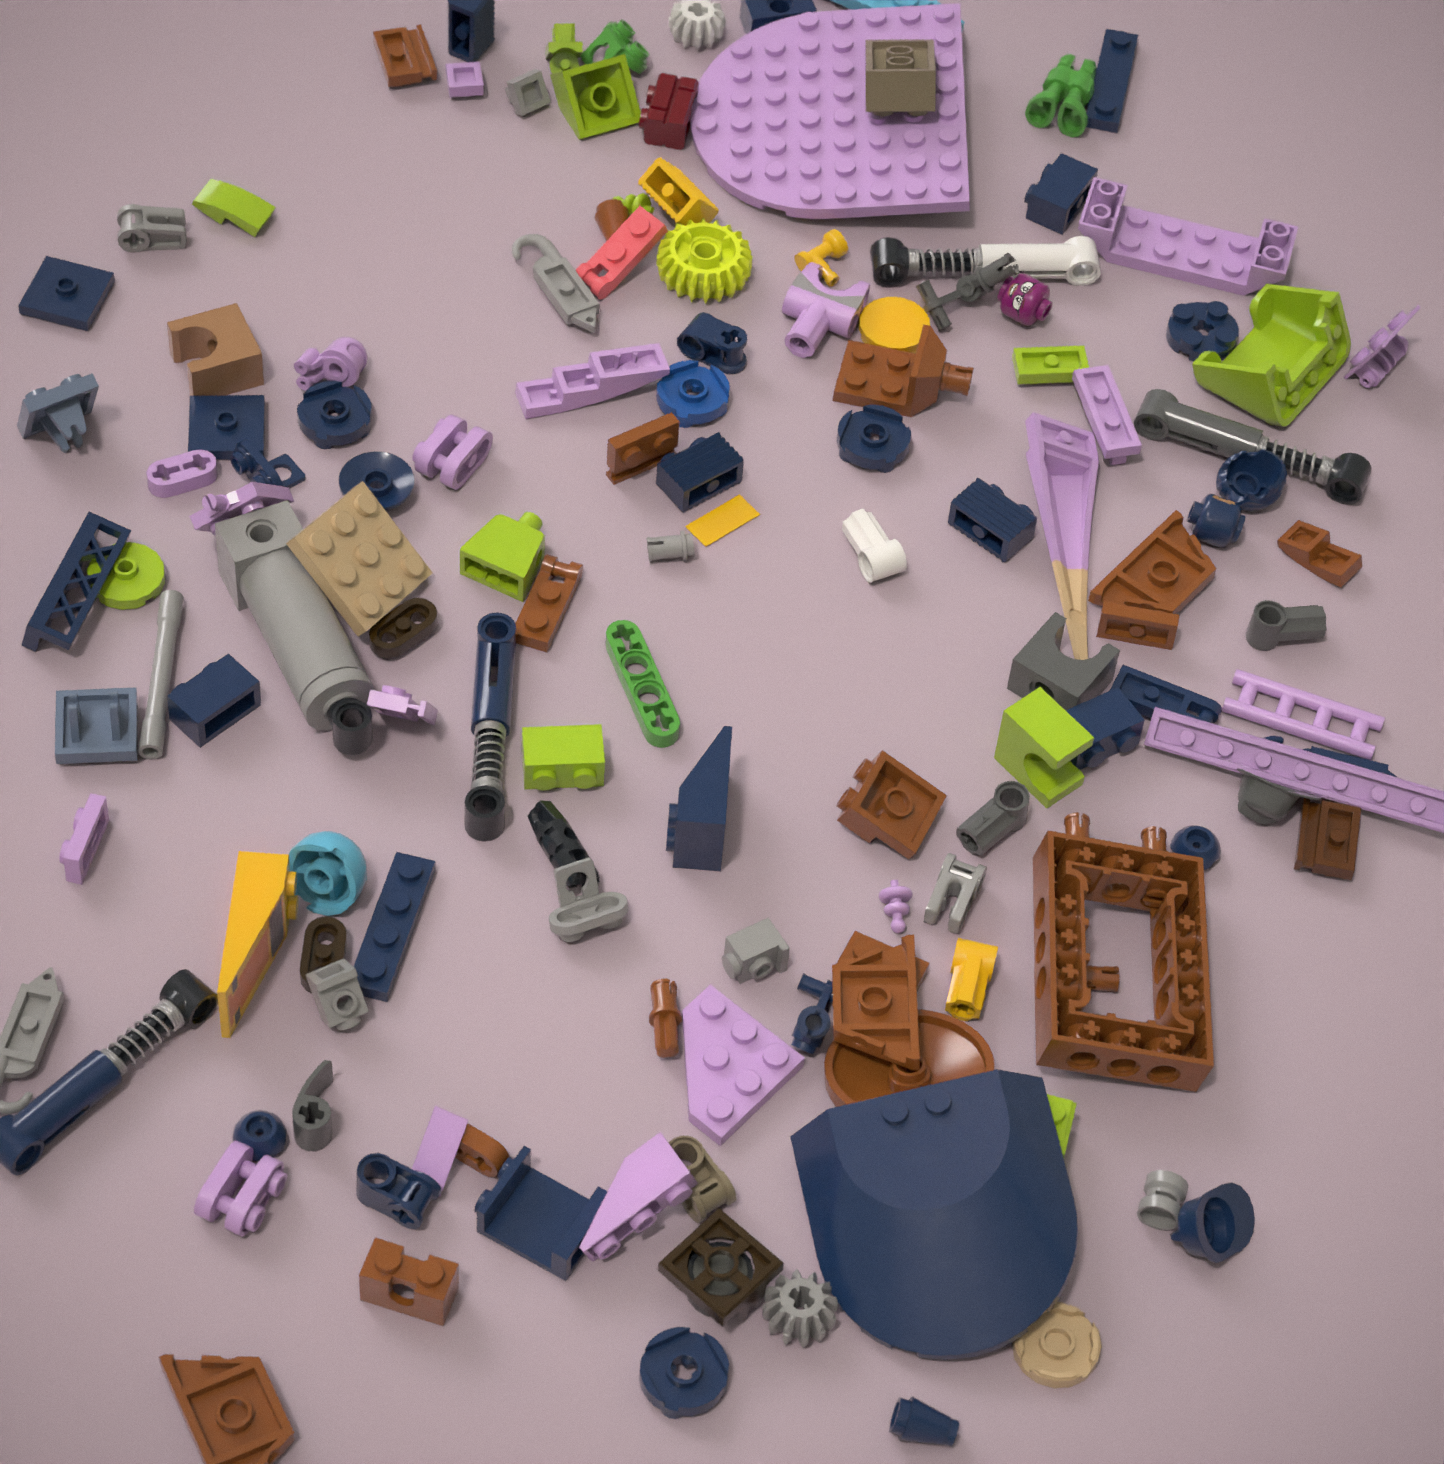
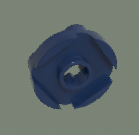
M1220 301L1177 304L1173 308L1166 329V339L1171 349L1177 354L1179 350L1188 354V360L1193 362L1205 351H1214L1219 354L1221 361L1228 356L1229 351L1234 350L1239 336V327L1235 318L1228 313L1227 305ZM1196 330H1204L1208 332V335H1202L1200 331Z
M341 381L321 382L308 388L303 394V400L300 404L298 403V425L304 435L314 440V444L320 449H331L334 446L349 444L359 438L366 437L370 433L372 419L371 401L368 395L355 385L351 389L349 387H342ZM334 410L336 413L343 414L339 416H329L328 411Z
M881 405L863 406V411L852 414L851 410L841 418L838 425L837 445L839 447V456L843 461L853 463L862 468L873 469L882 473L891 472L895 469L896 464L901 462L908 454L911 430L909 426L907 428L902 422L903 417L891 408ZM877 434L879 435V440H871L867 437Z
M686 1327L667 1329L654 1336L645 1348L639 1371L641 1389L649 1402L659 1408L663 1415L670 1419L704 1413L714 1407L726 1393L729 1370L728 1357L722 1345L713 1336L705 1332L704 1336L698 1333L690 1332V1328ZM682 1364L686 1369L693 1367L695 1371L691 1374L690 1379H679L675 1376L676 1365Z

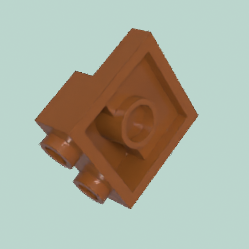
M882 750L872 761L865 758L856 769L852 778L858 781L855 789L849 787L839 799L836 807L841 809L842 812L837 821L868 843L877 837L909 860L916 854L947 795Z

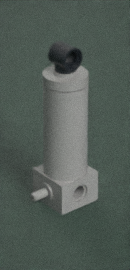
M286 500L215 523L219 574L238 611L247 608L251 611L308 725L316 730H332L334 746L344 754L357 755L367 751L373 740L372 712L370 707L367 706L370 690L375 689L326 595L286 544L303 530L289 501Z

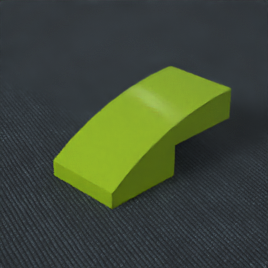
M215 179L209 180L191 204L220 225L227 218L253 237H256L276 209V207L253 193Z

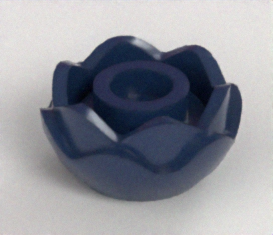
M1191 825L1184 827L1174 835L1170 843L1173 853L1203 858L1204 870L1212 867L1214 862L1220 858L1221 847L1219 840L1211 830L1202 826Z
M256 1110L245 1114L236 1123L233 1130V1141L237 1140L252 1147L254 1150L252 1160L259 1161L264 1155L275 1157L276 1154H279L284 1149L287 1130L285 1124L277 1115L269 1111ZM256 1133H263V1135L257 1136Z

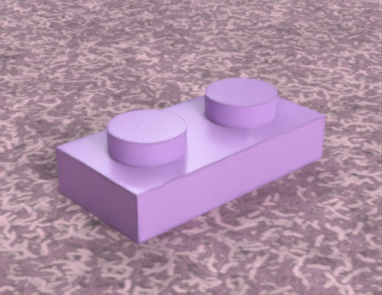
M90 793L85 807H79L75 814L73 835L70 840L66 839L63 842L59 856L60 863L64 864L66 881L83 884L109 822L106 796Z

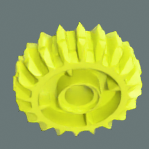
M704 218L700 223H694L689 219L686 226L676 224L673 231L669 230L664 239L660 241L656 265L658 266L660 281L665 282L667 290H676L678 297L688 295L691 302L695 298H701L706 304L709 298H714L720 302L723 295L733 298L734 292L742 291L745 282L748 281L751 275L753 256L751 255L748 240L743 239L741 231L733 232L731 224L722 227L719 225L718 219L714 223H706Z

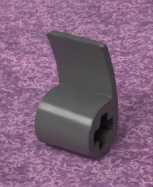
M324 1060L308 1077L292 1109L294 1140L301 1149L306 1151L322 1150L329 1145L332 1139L331 1108L324 1099L319 1097L333 1082L332 1061Z

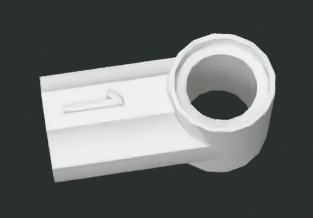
M860 509L852 512L843 521L842 531L858 555L859 568L866 581L870 583L906 570L907 560L901 544L896 539H888L872 512Z

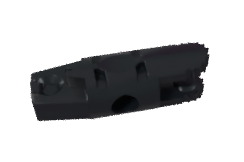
M538 801L527 817L538 843L554 869L590 858L572 827L551 801ZM595 868L596 878H597V884H598V883L600 882V880H599L600 876H599V874H598V872H597V870H596V868ZM575 872L567 879L566 886L574 888L581 884L583 887L586 882V874Z

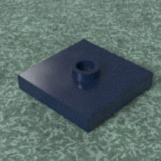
M46 256L18 305L19 314L88 331L115 282L114 272Z
M264 395L190 396L188 452L206 450L212 453L216 460H230V455L234 453L236 443L248 439L264 456Z

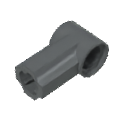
M1260 601L1256 604L1245 633L1246 640L1253 648L1268 651L1274 649L1279 641L1324 638L1327 630L1326 614L1323 606L1318 605L1283 607L1275 601Z
M1006 781L999 784L995 789L994 797L957 827L956 835L962 842L963 847L972 855L978 854L982 856L1008 832H1016L1022 829L1026 824L1030 795L1028 789L1016 781ZM1010 805V806H1014V807H1016V808H1009V807H1006V806Z

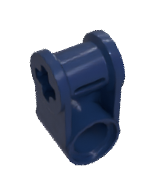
M705 312L697 314L677 337L676 342L679 350L690 359L700 361L709 366L713 365L725 374H736L746 367L747 359L743 348L747 344V333L742 328L721 321L711 314Z
M371 1153L366 1155L359 1161L357 1166L356 1196L363 1205L392 1218L398 1224L409 1229L420 1228L424 1221L422 1215L431 1201L437 1200L442 1193L440 1185L432 1177L423 1172L415 1171L385 1154ZM371 1178H381L384 1180V1182L380 1184L370 1183L367 1180Z

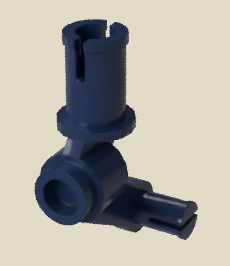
M803 973L797 989L820 999L817 1006H809L799 1014L791 1035L794 1037L791 1045L814 1055L817 1047H821L830 1029V1016L824 1009L827 1002L833 1004L832 981L827 980V983Z

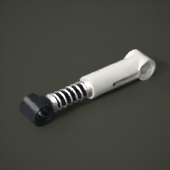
M1086 236L1073 237L1065 243L980 244L978 249L973 248L970 250L967 248L962 252L957 248L955 252H952L948 248L945 253L940 248L935 253L930 248L926 253H923V250L920 248L907 249V246H904L900 240L888 237L877 240L870 248L873 279L877 285L886 288L897 287L904 283L908 276H917L919 272H923L924 276H926V272H933V276L936 275V272H942L943 276H945V272H952L953 276L955 272H961L962 276H964L965 272L975 274L976 267H985L1003 257L1006 253H1010L1016 261L1005 266L1004 269L1010 265L1018 264V274L1025 273L1035 279H1067L1073 285L1085 286L1094 283L1101 274L1096 243L1093 239Z

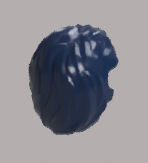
M1265 449L1257 452H1247L1245 450L1235 453L1221 465L1217 474L1216 489L1225 499L1238 503L1241 510L1254 511L1265 509L1275 503L1282 494L1287 477L1286 465L1279 456Z

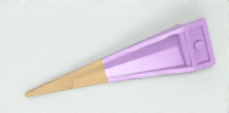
M1033 412L1025 420L1030 448L1026 452V457L1064 617L1066 618L1074 659L1085 660L1088 659L1087 583L1089 544L1099 463L1095 437L1092 432Z

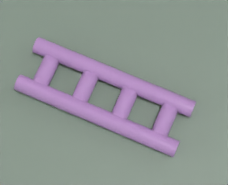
M1236 669L1232 684L1243 688L1238 701L1226 697L1222 712L1367 760L1372 759L1376 746L1365 743V739L1369 729L1381 732L1385 717ZM1257 692L1280 699L1275 713L1253 706ZM1294 704L1317 711L1312 725L1290 718ZM1332 716L1354 723L1350 737L1327 730Z

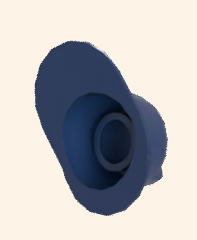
M1231 1182L1221 1184L1202 1196L1187 1201L1180 1208L1178 1229L1170 1234L1171 1240L1182 1242L1185 1250L1191 1255L1207 1258L1213 1263L1222 1262L1240 1252L1249 1244L1254 1232L1255 1216L1249 1195L1240 1185Z

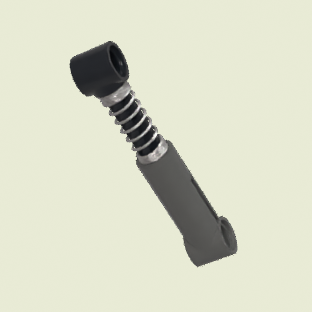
M1153 389L1147 392L1134 420L1136 431L1147 439L1162 440L1167 437L1227 458L1245 450L1247 452H1257L1265 449L1273 452L1284 461L1286 469L1290 470L1291 475L1298 472L1300 478L1305 475L1309 476L1310 481L1316 478V483L1326 486L1328 495L1334 501L1341 504L1349 505L1359 502L1371 474L1372 467L1369 461L1359 454L1344 453L1336 457V459L1324 455L1320 459L1316 457V452L1311 456L1306 454V449L1303 452L1297 451V446H1294L1293 449L1287 448V442L1283 446L1278 445L1277 439L1274 443L1269 442L1270 438L1269 436H1263V430L1181 404L1172 393L1162 389Z

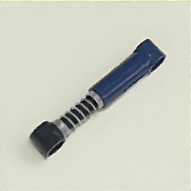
M499 612L483 616L477 626L471 732L475 736V748L472 760L471 789L466 794L464 801L465 831L473 839L483 842L498 838L503 833L505 827V799L502 794L503 784L501 781L503 778L501 771L504 766L501 762L504 760L502 753H504L505 748L503 744L506 741L505 738L510 733L516 624L510 616ZM491 666L498 667L497 681H491Z
M187 969L179 970L173 974L163 986L159 996L160 1002L152 1007L151 1014L145 1013L143 1021H135L134 1028L129 1027L126 1029L125 1035H118L117 1043L110 1042L108 1049L103 1048L101 1051L93 1050L15 1116L6 1115L0 1118V1164L16 1176L30 1170L41 1157L45 1146L122 1083V1075H125V1072H127L128 1065H136L138 1057L145 1058L144 1052L146 1050L153 1051V1045L156 1042L161 1044L164 1035L171 1036V1032H176L181 1026L188 1025L195 1028L205 1023L218 1006L217 993Z

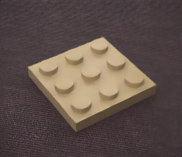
M363 481L354 486L286 543L357 636L368 631L433 573Z

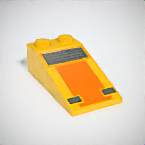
M238 852L217 989L222 1038H231L287 937L289 920H297L299 903L298 895H295L297 872L290 871L289 854Z

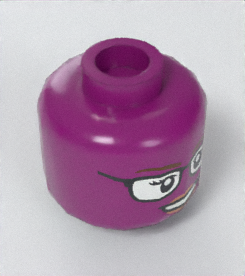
M1020 273L1015 277L1011 276L1006 279L997 296L1001 312L1025 326H1031L1038 319L1044 321L1053 305V302L1049 301V287L1025 273Z

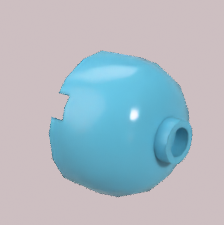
M332 831L311 833L294 845L289 852L290 871L297 872L295 895L311 903L306 907L308 910L326 916L341 914L358 899L367 881V867L361 849L353 840L341 833Z

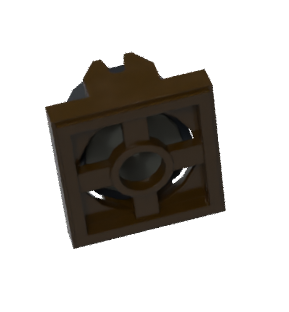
M718 1208L658 1263V1271L687 1296L688 1301L695 1310L705 1316L712 1317L723 1327L734 1316L744 1320L751 1306L755 1309L759 1306L765 1295L766 1286L783 1271L784 1262ZM721 1239V1240H726V1241H732V1242H734V1243H733V1244H731V1243H725V1242L709 1243V1241ZM746 1251H747V1252L749 1253V1255L752 1257L753 1264H754V1272H753V1267H752L751 1259H750V1258L747 1256V1254L745 1253Z

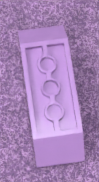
M1096 177L1093 178L1079 221L1078 230L1084 236L1094 240L1098 253L1106 262L1243 296L1262 289L1266 284H1274L1285 279L1298 226L1264 218L1259 238L1124 206L1128 185Z

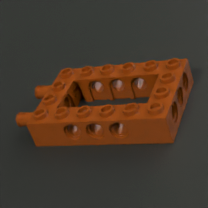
M1079 812L1070 813L1064 818L1065 833L1047 830L1033 856L1036 1065L1197 1092L1214 1067L1203 858L1168 852L1166 848L1167 832L1162 827L1158 829V838H1156V826L1143 829L1141 831L1142 847L1090 838L1089 816L1083 813L1081 824H1079ZM1085 900L1150 911L1154 1020H1147L1145 1023L1116 1018V1014L1107 1013L1104 1016L1083 1012L1091 998V988H1087L1086 966L1090 961V953H1086L1085 932L1089 927V918H1085Z

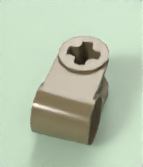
M681 1135L669 1142L680 1159L687 1160L692 1164L686 1167L698 1182L697 1185L691 1188V1195L682 1202L685 1211L693 1221L701 1223L706 1219L707 1213L723 1204L731 1205L736 1202V1192L731 1181L717 1167L696 1138Z

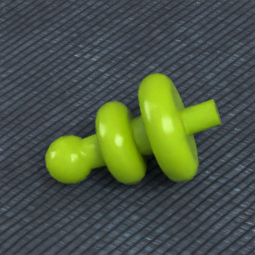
M641 193L637 196L629 194L625 199L620 196L613 197V199L622 201L624 206L628 208L629 217L639 206L651 214L654 213V207L651 206V199L648 194Z

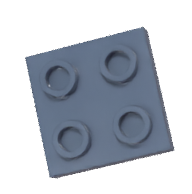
M93 373L83 377L80 374H75L61 381L60 386L49 390L42 387L28 393L22 401L17 423L22 438L25 439L46 430L63 453H67L69 450L68 440H72L76 447H81L83 444L81 435H84L87 430L84 415L92 413L99 388Z
M137 688L56 691V764L137 761Z

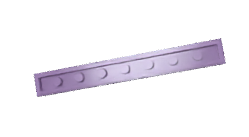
M1154 708L1144 742L1146 746L1238 773L1240 772L1236 769L1240 768L1275 784L1350 806L1360 807L1370 812L1444 833V791L1162 708Z

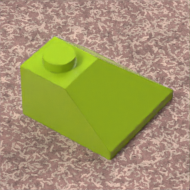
M625 54L550 74L558 107L578 139L639 123L641 111Z

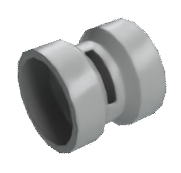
M1166 1170L1151 1171L1147 1175L1144 1185L1146 1196L1140 1200L1137 1212L1139 1220L1154 1229H1175L1178 1226V1214L1181 1208L1179 1204L1185 1201L1189 1185L1187 1181L1174 1172Z

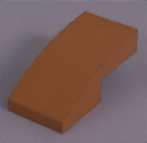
M1298 520L1277 540L1278 547L1295 562L1316 576L1339 587L1345 585L1363 567L1362 555L1331 544L1329 531Z

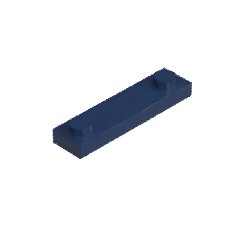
M1111 29L1105 30L1094 79V92L1091 100H1089L1087 109L1088 125L1086 128L1117 134L1136 50L1137 34Z

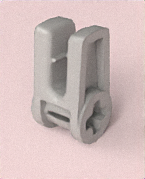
M129 204L121 207L117 213V222L121 227L117 235V241L119 246L127 252L184 249L186 246V218L184 209ZM133 214L135 215V223H132ZM132 233H135V242H132Z
M948 853L941 867L934 891L927 904L924 922L931 925L935 924L941 911H945L947 898L949 896H956L958 898L955 905L950 908L948 930L959 934L972 902L976 900L980 892L987 866L978 864L975 867L956 860L957 855Z

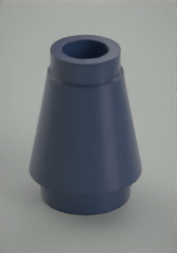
M913 1396L909 1400L899 1397L891 1416L889 1432L897 1434L898 1439L902 1441L944 1444L952 1447L957 1436L959 1420L951 1418Z

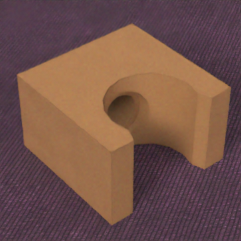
M237 303L167 322L169 351L173 362L182 363L188 359L201 358L199 360H192L187 364L190 396L229 395L264 385L262 352Z

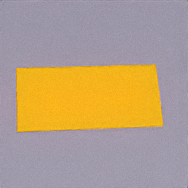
M739 494L685 527L706 547L759 516L760 513Z

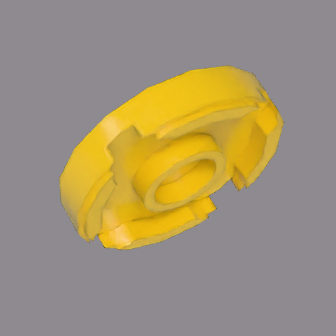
M883 297L873 300L864 307L859 317V331L863 343L910 353H916L923 324L930 326V318L924 309L914 301L902 297Z

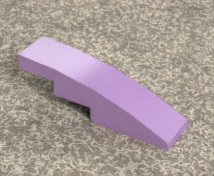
M659 343L590 352L588 363L554 367L552 378L517 382L515 394L525 419L588 406L630 392L668 375L670 368Z

